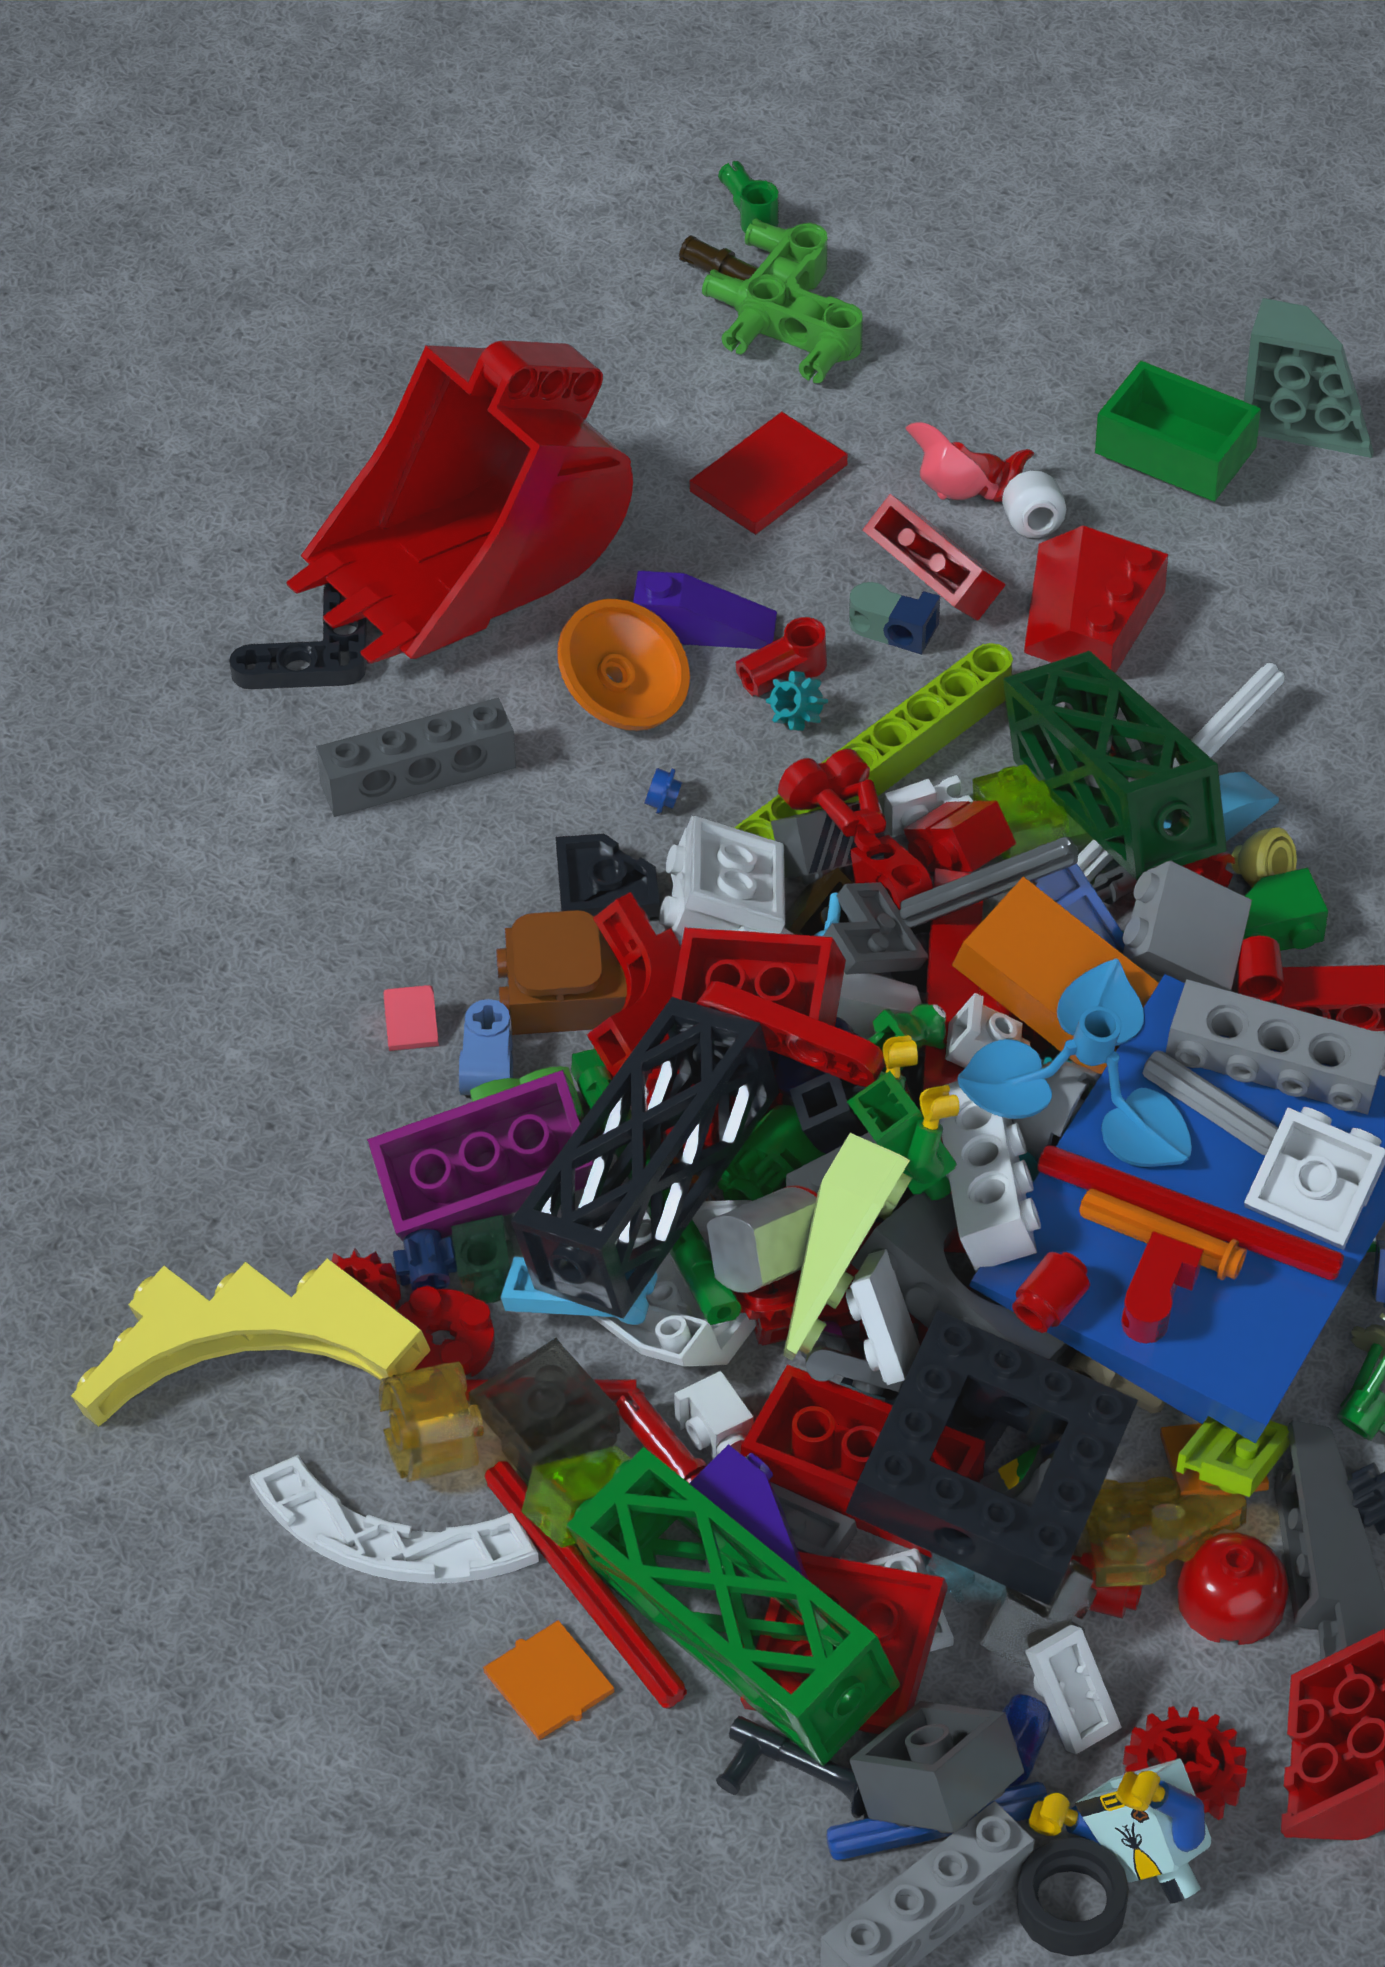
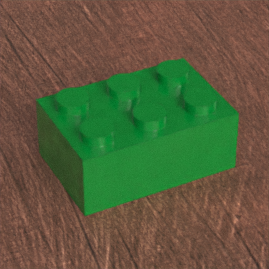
M1140 360L1098 413L1095 453L1215 502L1257 447L1261 408Z

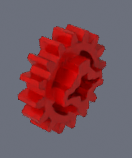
M1172 1706L1168 1707L1167 1720L1161 1721L1156 1715L1151 1713L1147 1715L1146 1730L1137 1727L1133 1728L1130 1745L1125 1746L1123 1765L1126 1766L1124 1774L1148 1768V1763L1151 1766H1155L1180 1758L1186 1769L1195 1796L1204 1804V1813L1209 1812L1211 1816L1219 1821L1224 1816L1225 1803L1236 1806L1239 1802L1241 1787H1245L1248 1769L1243 1767L1245 1766L1247 1751L1245 1747H1235L1237 1731L1234 1728L1223 1732L1218 1730L1220 1716L1214 1714L1205 1722L1199 1720L1198 1707L1192 1706L1188 1717H1180L1176 1708ZM1211 1752H1213L1219 1760L1212 1757Z

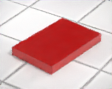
M781 411L690 479V492L756 535L848 465V453Z

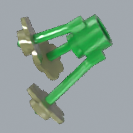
M1382 1312L1379 1317L1385 1320V1313ZM1372 1324L1366 1327V1329L1355 1326L1352 1329V1343L1357 1348L1368 1352L1350 1392L1340 1404L1341 1409L1337 1414V1418L1346 1427L1370 1441L1373 1440L1378 1431L1385 1436V1394L1379 1390L1380 1385L1385 1379V1327L1377 1324ZM1378 1359H1382L1378 1367L1376 1368L1375 1372L1371 1376Z

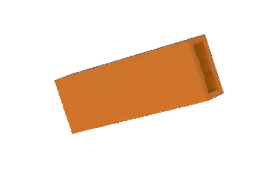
M1024 876L963 942L952 964L953 967L1060 1051L1064 1049L1065 1042L1072 1040L1074 1036L1065 1032L1059 1024L1057 1018L1058 1002L1066 988L1082 974L1105 962L1118 959L1143 1008L1159 982ZM1115 1046V1052L1117 1051L1119 1046ZM1076 1055L1069 1057L1076 1064L1099 1074H1102L1107 1066L1106 1063L1089 1066L1080 1062Z

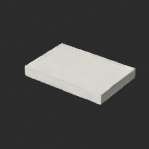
M691 816L686 828L684 908L764 933L781 934L785 925L783 843L701 817Z

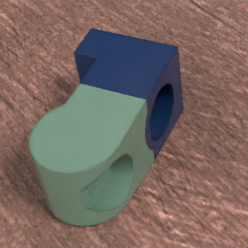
M876 582L861 583L851 590L849 624L856 634L922 655L939 625V595L923 591L919 599L890 592L884 585Z

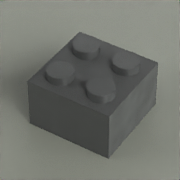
M919 1701L849 1759L869 1819L891 1822L898 1826L934 1829L941 1833H954L965 1828L975 1814L989 1802L1001 1797L1005 1793V1789L1024 1773L1005 1712Z

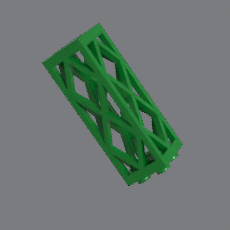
M645 1447L632 1459H628L620 1464L615 1470L612 1479L593 1498L585 1500L577 1508L574 1517L566 1524L587 1562L604 1583L737 1695L745 1699L750 1706L822 1766L838 1752L901 1686L878 1637ZM675 1520H678L700 1538L703 1544L659 1539V1537ZM656 1555L697 1560L707 1559L711 1573L658 1567ZM735 1568H737L746 1577L737 1576ZM663 1584L715 1590L722 1615L690 1611L666 1591ZM742 1594L773 1597L804 1625L748 1618ZM716 1631L726 1632L728 1641H726ZM761 1634L777 1639L809 1641L813 1657L756 1650L753 1636H760ZM762 1668L811 1675L790 1694L762 1671Z

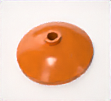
M602 599L581 607L563 627L557 649L561 676L574 699L598 720L620 729L647 730L665 723L682 706L690 683V669L687 656L673 630L652 611L626 600Z

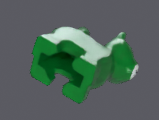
M935 1004L917 1005L910 1014L903 1012L893 1014L889 1009L883 1010L873 1021V1027L877 1033L867 1040L878 1046L882 1052L883 1044L887 1039L907 1035L911 1036L912 1040L916 1042L917 1052L923 1045L944 1049L946 1047L943 1041L946 1034V1013L940 1006ZM886 1065L883 1068L882 1072H886Z

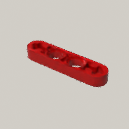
M712 981L696 1003L761 1023L769 1050L855 1085L868 1087L877 1080L885 1067L882 1050L867 1039L727 983Z

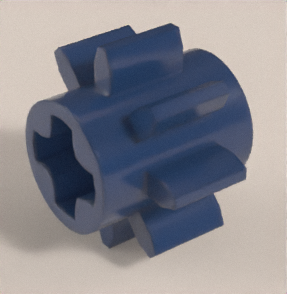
M420 1229L411 1232L403 1240L404 1250L393 1251L396 1274L400 1277L401 1285L411 1284L413 1291L424 1286H431L437 1290L445 1289L450 1284L449 1273L460 1272L457 1249L453 1246L452 1238L442 1239L441 1233L437 1230Z

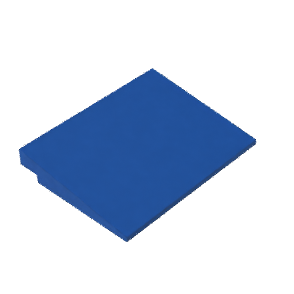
M1164 974L1143 1008L1144 1022L1137 1036L1121 1044L1116 1051L1120 1056L1118 1061L1120 1090L1122 1097L1126 1101L1134 1090L1149 1088L1166 1096L1177 1107L1191 1137L1192 1148L1189 1160L1177 1165L1140 1167L1123 1162L1111 1153L1104 1143L1101 1132L1105 1115L1117 1108L1111 1099L1108 1065L1056 1147L1340 1252L1344 1256V1261L1338 1277L1335 1280H1327L1247 1250L1245 1261L1235 1280L1227 1276L1223 1281L1217 1279L1218 1272L1201 1266L1192 1291L1177 1286L1172 1298L1170 1319L1165 1335L1153 1343L1136 1342L1123 1331L1121 1320L1125 1307L1126 1292L1147 1243L1083 1218L1080 1215L1079 1209L1081 1201L1088 1190L1039 1172L1033 1182L1034 1190L1026 1193V1199L1032 1198L1041 1224V1229L1033 1231L1037 1253L996 1266L980 1267L969 1286L1014 1312L1012 1304L1017 1299L1016 1291L1047 1253L1056 1252L1062 1254L1063 1252L1073 1254L1086 1266L1088 1270L1086 1276L1089 1279L1090 1288L1059 1326L1050 1327L1047 1332L1197 1422L1203 1424L1207 1416L1256 1444L1385 1221V1165L1367 1205L1363 1206L1344 1250L1245 1208V1199L1266 1155L1260 1154L1143 1075L1144 1065L1155 1051L1159 1050L1166 1053L1170 1027L1185 985L1184 982ZM1219 1035L1224 1038H1231L1229 1036ZM1269 1049L1274 1052H1281L1279 1050ZM1321 1063L1324 1066L1333 1067L1329 1064ZM1187 1067L1278 1128L1288 1107L1300 1113L1303 1107H1308L1327 1115L1332 1119L1331 1126L1350 1133L1352 1128H1358L1373 1134L1382 1141L1380 1147L1385 1148V1077L1382 1075L1379 1076L1369 1113L1364 1114L1357 1111L1339 1110L1331 1104L1304 1096H1290L1279 1089L1258 1083L1240 1082L1234 1080L1229 1075L1201 1067Z

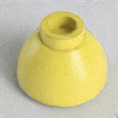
M1267 828L1258 831L1249 837L1244 845L1236 846L1232 853V856L1235 858V864H1232L1234 872L1241 874L1245 882L1252 888L1262 877L1296 870L1297 855L1295 845L1290 835L1282 828Z

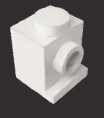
M976 993L971 996L951 1019L948 1026L945 1059L963 1068L967 1067L972 1057L982 1047L998 1040H1017L1030 1046L1029 1040L1021 1037L1023 1023L984 1006V997Z
M721 1371L674 1393L675 1423L680 1430L687 1429L691 1441L698 1450L706 1448L714 1459L729 1444L741 1454V1445L754 1424V1417Z

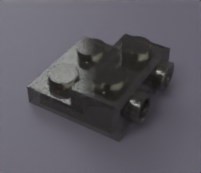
M554 1338L469 1392L470 1405L501 1440L504 1455L533 1488L545 1480L550 1485L562 1482L572 1472L574 1468L573 1462L589 1452L594 1457L605 1454L615 1445L618 1438L617 1434L621 1432L619 1408L557 1338Z

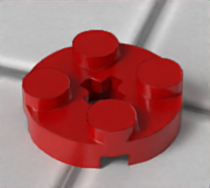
M424 1286L414 1290L410 1295V1300L402 1304L397 1310L398 1313L421 1329L431 1350L407 1376L411 1380L423 1384L424 1379H457L465 1377L469 1373L473 1377L481 1372L490 1361L495 1347V1334L490 1309L484 1301L461 1291L451 1289L437 1290L431 1286ZM439 1330H447L455 1338L454 1340L445 1339L441 1345H436L433 1343V1335L431 1334Z

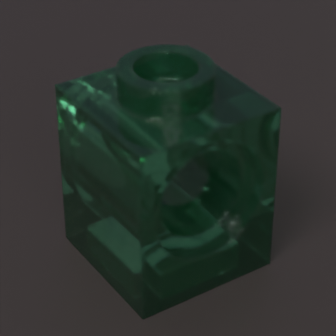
M499 1215L451 1226L457 1272L464 1293L485 1303L500 1301L513 1258L515 1257L513 1243L503 1216Z

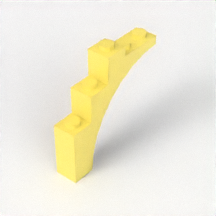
M328 1258L318 1269H312L302 1277L297 1285L296 1293L292 1297L245 1262L235 1273H230L221 1280L215 1290L214 1297L210 1301L167 1267L163 1266L155 1276L146 1278L138 1286L133 1300L128 1304L138 1323L134 1327L124 1330L116 1339L113 1350L97 1367H92L83 1374L77 1384L76 1391L71 1397L83 1415L99 1427L128 1400L167 1375L203 1360L243 1351L291 1350L327 1356L363 1369L396 1390L431 1350L421 1329Z

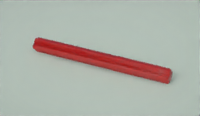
M1046 1146L1039 1158L1038 1170L1041 1173L1086 1190H1098L1228 1243L1232 1239H1236L1239 1241V1247L1327 1280H1335L1343 1265L1344 1256L1340 1252L1058 1147Z
M499 1461L494 1467L489 1468L484 1475L488 1487L507 1511L513 1513L536 1548L663 1708L669 1709L675 1706L677 1702L682 1701L687 1694L684 1682L511 1464L507 1461Z

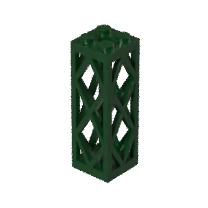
M1091 651L1003 678L1014 762L1133 878L1138 881L1143 872L1168 861L1183 866L1227 851L1218 764ZM1065 702L1064 707L1055 706L1059 703ZM1119 707L1127 721L1117 719ZM1126 738L1137 740L1141 749L1132 752ZM1147 758L1150 765L1141 763L1140 760ZM1176 758L1180 766L1173 768L1174 759ZM1055 759L1054 767L1052 769L1049 760ZM1075 761L1083 762L1085 766L1078 768ZM1093 775L1099 788L1087 785L1084 777ZM1129 777H1132L1134 781L1129 782ZM1098 804L1109 806L1106 819ZM1165 819L1172 821L1170 828H1164Z

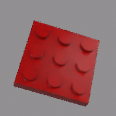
M799 1552L809 1581L878 1637L901 1685L859 1728V1731L881 1734L915 1705L948 1589L945 1578ZM771 1597L765 1620L804 1625L781 1606L776 1599ZM760 1634L756 1650L813 1657L809 1641L777 1639L769 1635ZM762 1668V1671L790 1694L811 1675ZM741 1697L740 1700L745 1709L756 1711Z

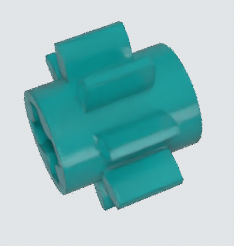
M790 671L789 682L774 679L773 684L775 687L770 697L766 699V703L770 704L772 710L776 713L772 721L781 724L788 723L789 729L796 731L804 730L805 720L820 723L819 714L823 709V705L828 703V699L823 698L821 691L818 689L822 681L814 678L806 679L804 672Z

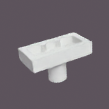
M1069 1625L1025 1651L1035 1674L1034 1688L1040 1696L1044 1697L1066 1751L1078 1754L1122 1728L1082 1628Z

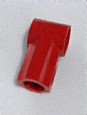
M800 617L792 620L785 627L782 638L736 661V673L740 677L743 687L752 697L755 695L759 697L774 689V679L789 681L790 671L804 672L806 678H813L822 674L827 667L825 627L820 621L810 617Z

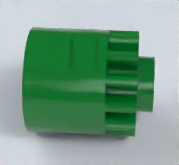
M784 1104L777 1105L755 1127L722 1175V1179L717 1183V1186L723 1190L725 1201H755L785 1188L786 1175L818 1159L826 1153L818 1150L802 1131L795 1107Z

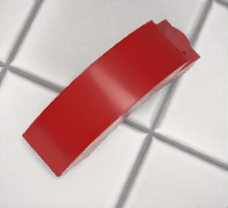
M631 892L616 899L593 917V920L618 959L627 984L626 1000L622 1010L610 1016L586 1034L612 1077L616 1075L672 997L681 950L672 928L656 935L649 923L647 914L638 905ZM668 1034L665 1036V1038L663 1039V1041H662L661 1043H663V1042H665V1041H667V1040L669 1039V1035H668Z

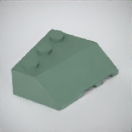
M1263 298L1251 332L1244 402L1261 408L1258 436L1372 458L1374 451L1343 344L1308 306Z

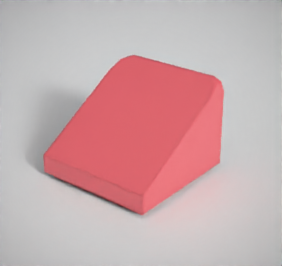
M424 985L384 990L389 1051L439 1046L433 987Z

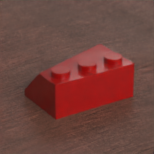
M1084 525L1039 543L1024 653L1052 663L1091 651L1116 673L1165 593L1169 554Z
M1385 1629L1291 1675L1287 1735L1292 1739L1291 1763L1289 1767H1285L1284 1787L1289 1792L1287 1813L1282 1814L1281 1833L1286 1838L1361 1840L1385 1829Z

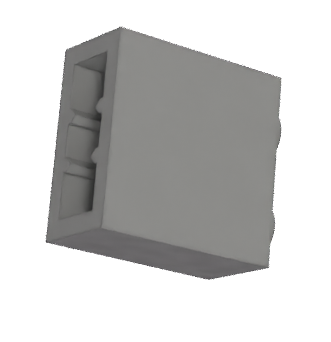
M1172 861L1143 872L1134 888L1136 902L1132 918L1123 934V942L1125 944L1123 955L1138 967L1163 977L1166 974L1184 983L1188 979L1230 991L1252 900Z

